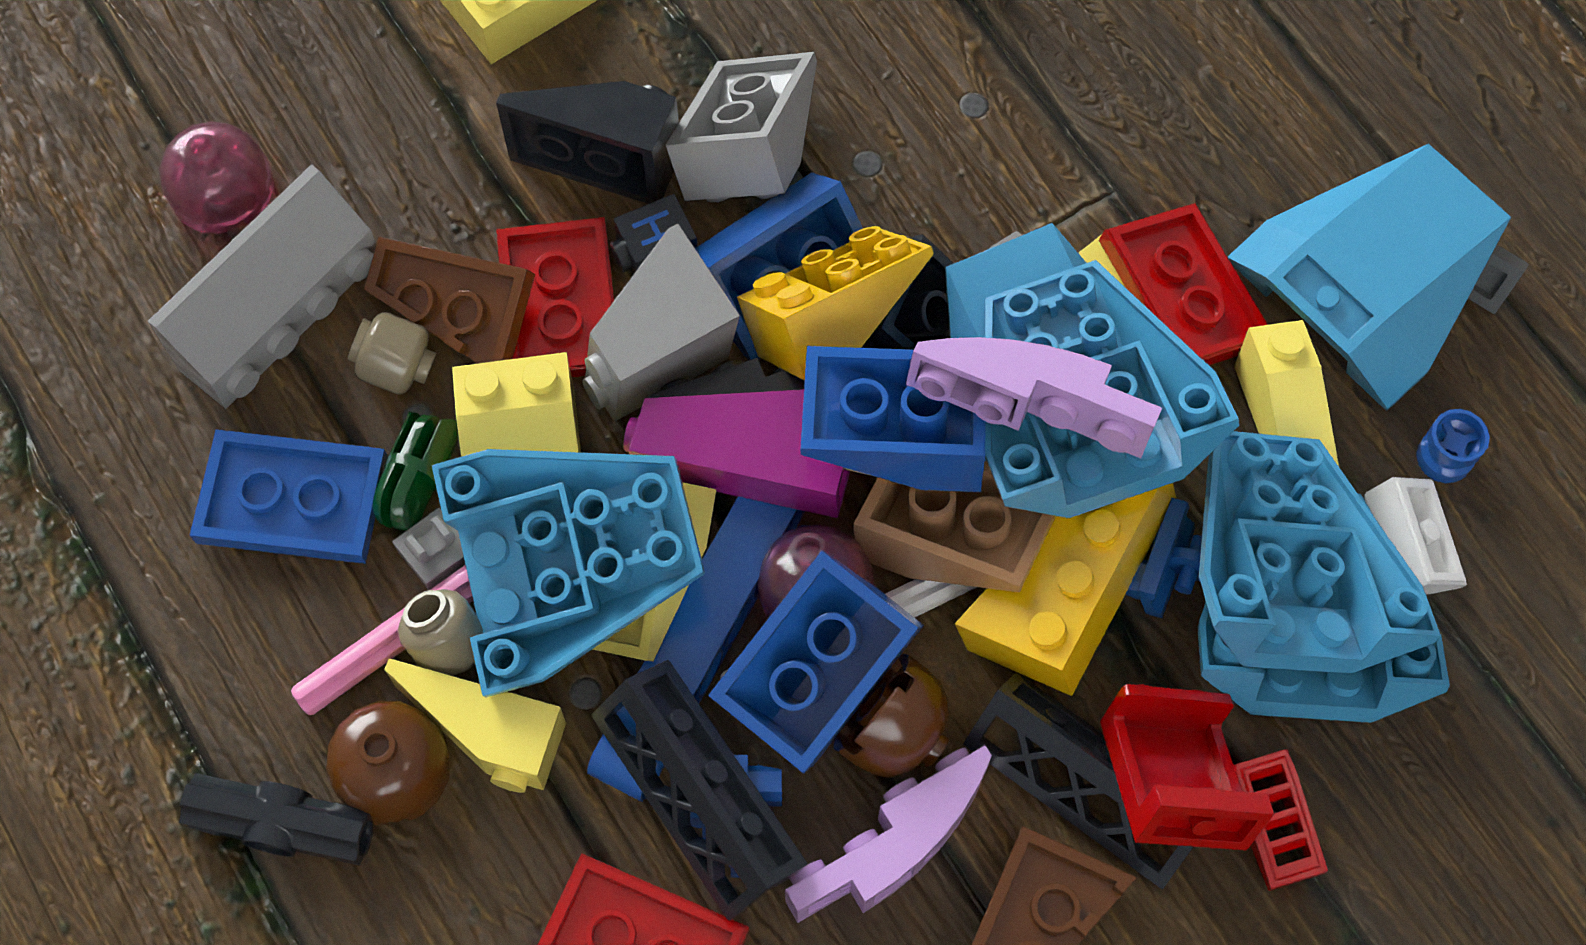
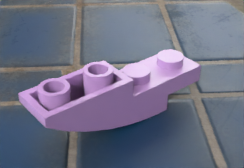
M976 337L946 338L918 342L912 354L906 385L918 389L924 396L932 400L950 402L974 412L979 418L991 424H1003L1019 431L1028 412L1042 418L1043 421L1055 428L1070 429L1099 441L1102 446L1111 451L1126 452L1140 459L1162 410L1159 406L1105 385L1112 367L1110 364L1067 350L1010 339Z
M983 746L969 754L966 748H961L938 762L935 766L938 773L918 784L915 778H909L897 784L884 794L883 798L886 803L880 806L878 821L884 829V833L878 835L875 829L865 831L843 847L846 855L825 866L821 859L814 861L791 877L790 880L793 885L785 889V902L797 923L850 892L864 913L892 895L916 875L945 844L972 804L992 756L987 747Z

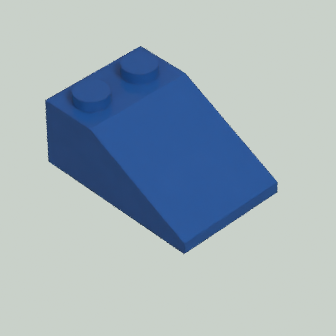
M807 346L801 455L920 490L981 492L985 462L986 421L979 418L974 412L947 401L932 400L924 396L918 389L906 385L914 350Z

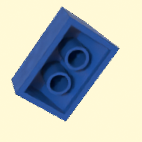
M810 173L788 187L785 194H779L695 248L740 315L733 342L748 361L755 358L759 360L760 357L757 355L737 296L754 289L753 283L765 275L778 272L785 274L801 266V260L813 252L824 249L834 250L849 243V236L863 229L841 181Z
M821 551L708 696L802 773H805L814 766L924 625L877 587L826 552Z

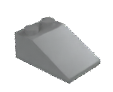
M814 52L717 61L666 143V148L685 201L706 199L709 202H720L731 197L756 196L761 199H767L779 194H785L801 163L817 64Z

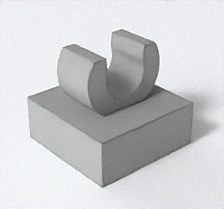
M440 508L392 541L398 553L428 590L465 565L458 530L444 522Z

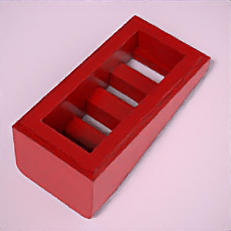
M1288 749L1232 766L1236 771L1240 786L1244 792H1254L1251 782L1273 776L1276 786L1257 791L1256 793H1267L1270 803L1282 800L1286 810L1274 813V816L1251 844L1268 891L1327 873V865L1297 771ZM1292 824L1296 834L1269 842L1267 831ZM1302 848L1305 858L1277 867L1274 855Z

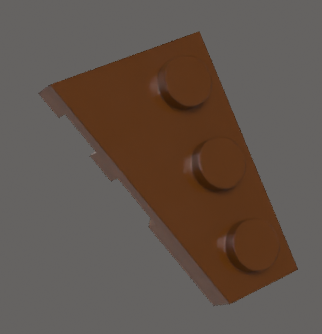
M378 237L364 290L412 322L423 326L443 340L444 343L479 364L513 358L535 274L528 269Z
M1022 826L972 945H1079L1137 877Z

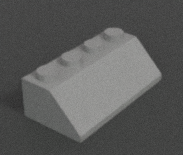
M310 165L148 320V323L178 370L226 409L237 398H242L249 394L258 383L260 375L276 359L287 356L295 348L299 336L316 320H321L328 316L335 308L338 298L354 282L362 281L368 276L376 248V242L371 229L325 176L313 165Z

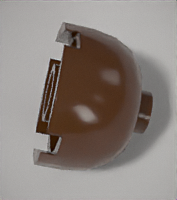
M904 653L898 658L902 667L898 671L891 667L850 719L857 722L850 731L848 738L839 733L834 741V750L851 763L873 775L894 777L906 774L920 763L929 767L940 757L948 744L949 738L943 734L949 719L948 697L940 681L926 667L910 655Z
M376 701L354 710L338 725L328 744L326 769L334 794L344 805L369 813L375 825H389L387 822H399L406 818L410 821L422 816L440 799L450 779L449 750L441 729L425 712L401 701Z

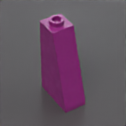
M804 390L644 398L639 417L630 418L624 435V451L629 452L631 455L674 456L677 459L683 483L716 489V492L835 518H838L850 471L844 467L801 455Z

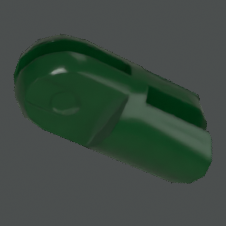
M408 412L383 467L384 472L375 490L373 512L380 524L388 528L394 527L397 530H407L421 519L433 491L437 489L431 465L450 460L459 440L456 420L439 419L437 416Z

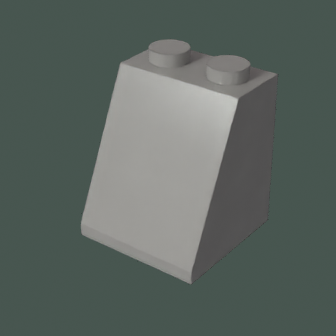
M679 224L670 227L589 335L587 358H585L586 378L582 380L583 386L593 405L597 409L605 407L614 422L641 408L644 398H650L651 394L659 392L665 384L677 379L691 380L727 360L730 354L740 315Z

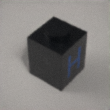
M675 194L613 218L617 240L610 242V248L622 273L631 271L632 275H634L665 232L676 224H679L693 247H698L697 237Z

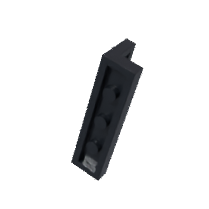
M669 659L625 679L591 715L728 921L740 915L765 893L793 877L808 865ZM623 706L636 723V736L629 733L616 714ZM656 760L661 761L669 772L671 787L665 786L657 775ZM690 812L696 813L704 824L706 839L699 837L692 827ZM725 864L733 867L747 888L740 896L725 876Z
M1017 672L997 690L963 743L964 746L973 752L986 746L992 755L989 762L990 765L1162 890L1193 848L1191 846H1178L1164 866L1142 852L1140 843H1135L1104 734ZM997 716L1017 730L1022 750L1004 752L984 737ZM1033 742L1036 743V744H1037L1038 746H1040V747H1039V748H1034ZM1055 757L1065 764L1068 768L1071 785L1053 787L1041 778L1037 759ZM1018 761H1024V762H1025V766L1022 765V764H1021L1020 762H1018ZM1083 778L1086 779V780H1087L1088 782H1090V783L1084 784ZM1106 794L1118 802L1122 822L1102 823L1091 815L1087 795ZM1069 797H1074L1075 802L1069 799ZM1119 834H1125L1126 839H1124Z

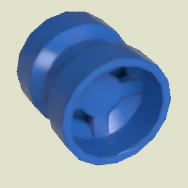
M1452 409L1440 414L1418 444L1416 457L1419 467L1425 475L1434 481L1442 483H1454L1465 478L1488 448L1490 436L1487 426L1480 417L1471 411Z

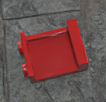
M1127 684L1120 689L1100 720L1135 843L1247 850L1274 816L1268 794L1242 791L1236 771L1232 767L1234 765L1221 729L1222 723L1234 707L1230 694L1152 687L1144 684Z

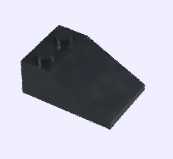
M626 81L499 95L496 106L511 161L647 204L663 198L674 173L666 143L679 124L675 96L669 95L663 89L653 85L639 86Z

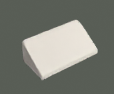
M1392 477L1366 492L1365 502L1420 581L1426 595L1459 589L1467 585L1432 479Z

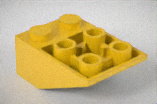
M872 226L849 236L850 242L834 250H819L805 256L801 260V266L785 274L781 272L772 273L757 279L753 283L754 289L737 296L758 357L805 380L807 346L861 348L933 256L932 246L909 239L904 235L883 230L878 226Z

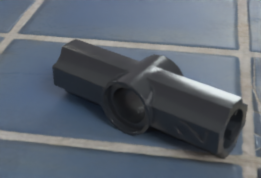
M195 773L193 779L186 784L180 801L179 823L183 827L216 836L239 839L242 844L250 848L284 857H295L296 852L360 866L363 858L368 854L373 837L374 821L369 813L337 802L314 799L310 793L282 783L262 781L259 783V786Z

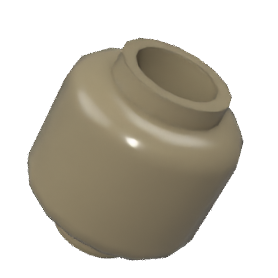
M382 312L376 315L372 321L363 319L351 346L348 360L355 363V375L361 381L401 395L409 390L414 380L425 384L436 353L427 349L429 333L426 328L393 314Z
M447 589L429 590L416 595L404 608L397 630L401 645L418 667L450 676L463 673L475 664L470 637L483 634L481 623L469 602L457 591Z

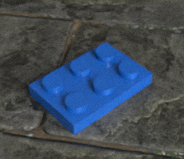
M216 429L190 537L195 544L366 564L375 522L373 498L376 487L384 472L383 467L388 458L385 449Z

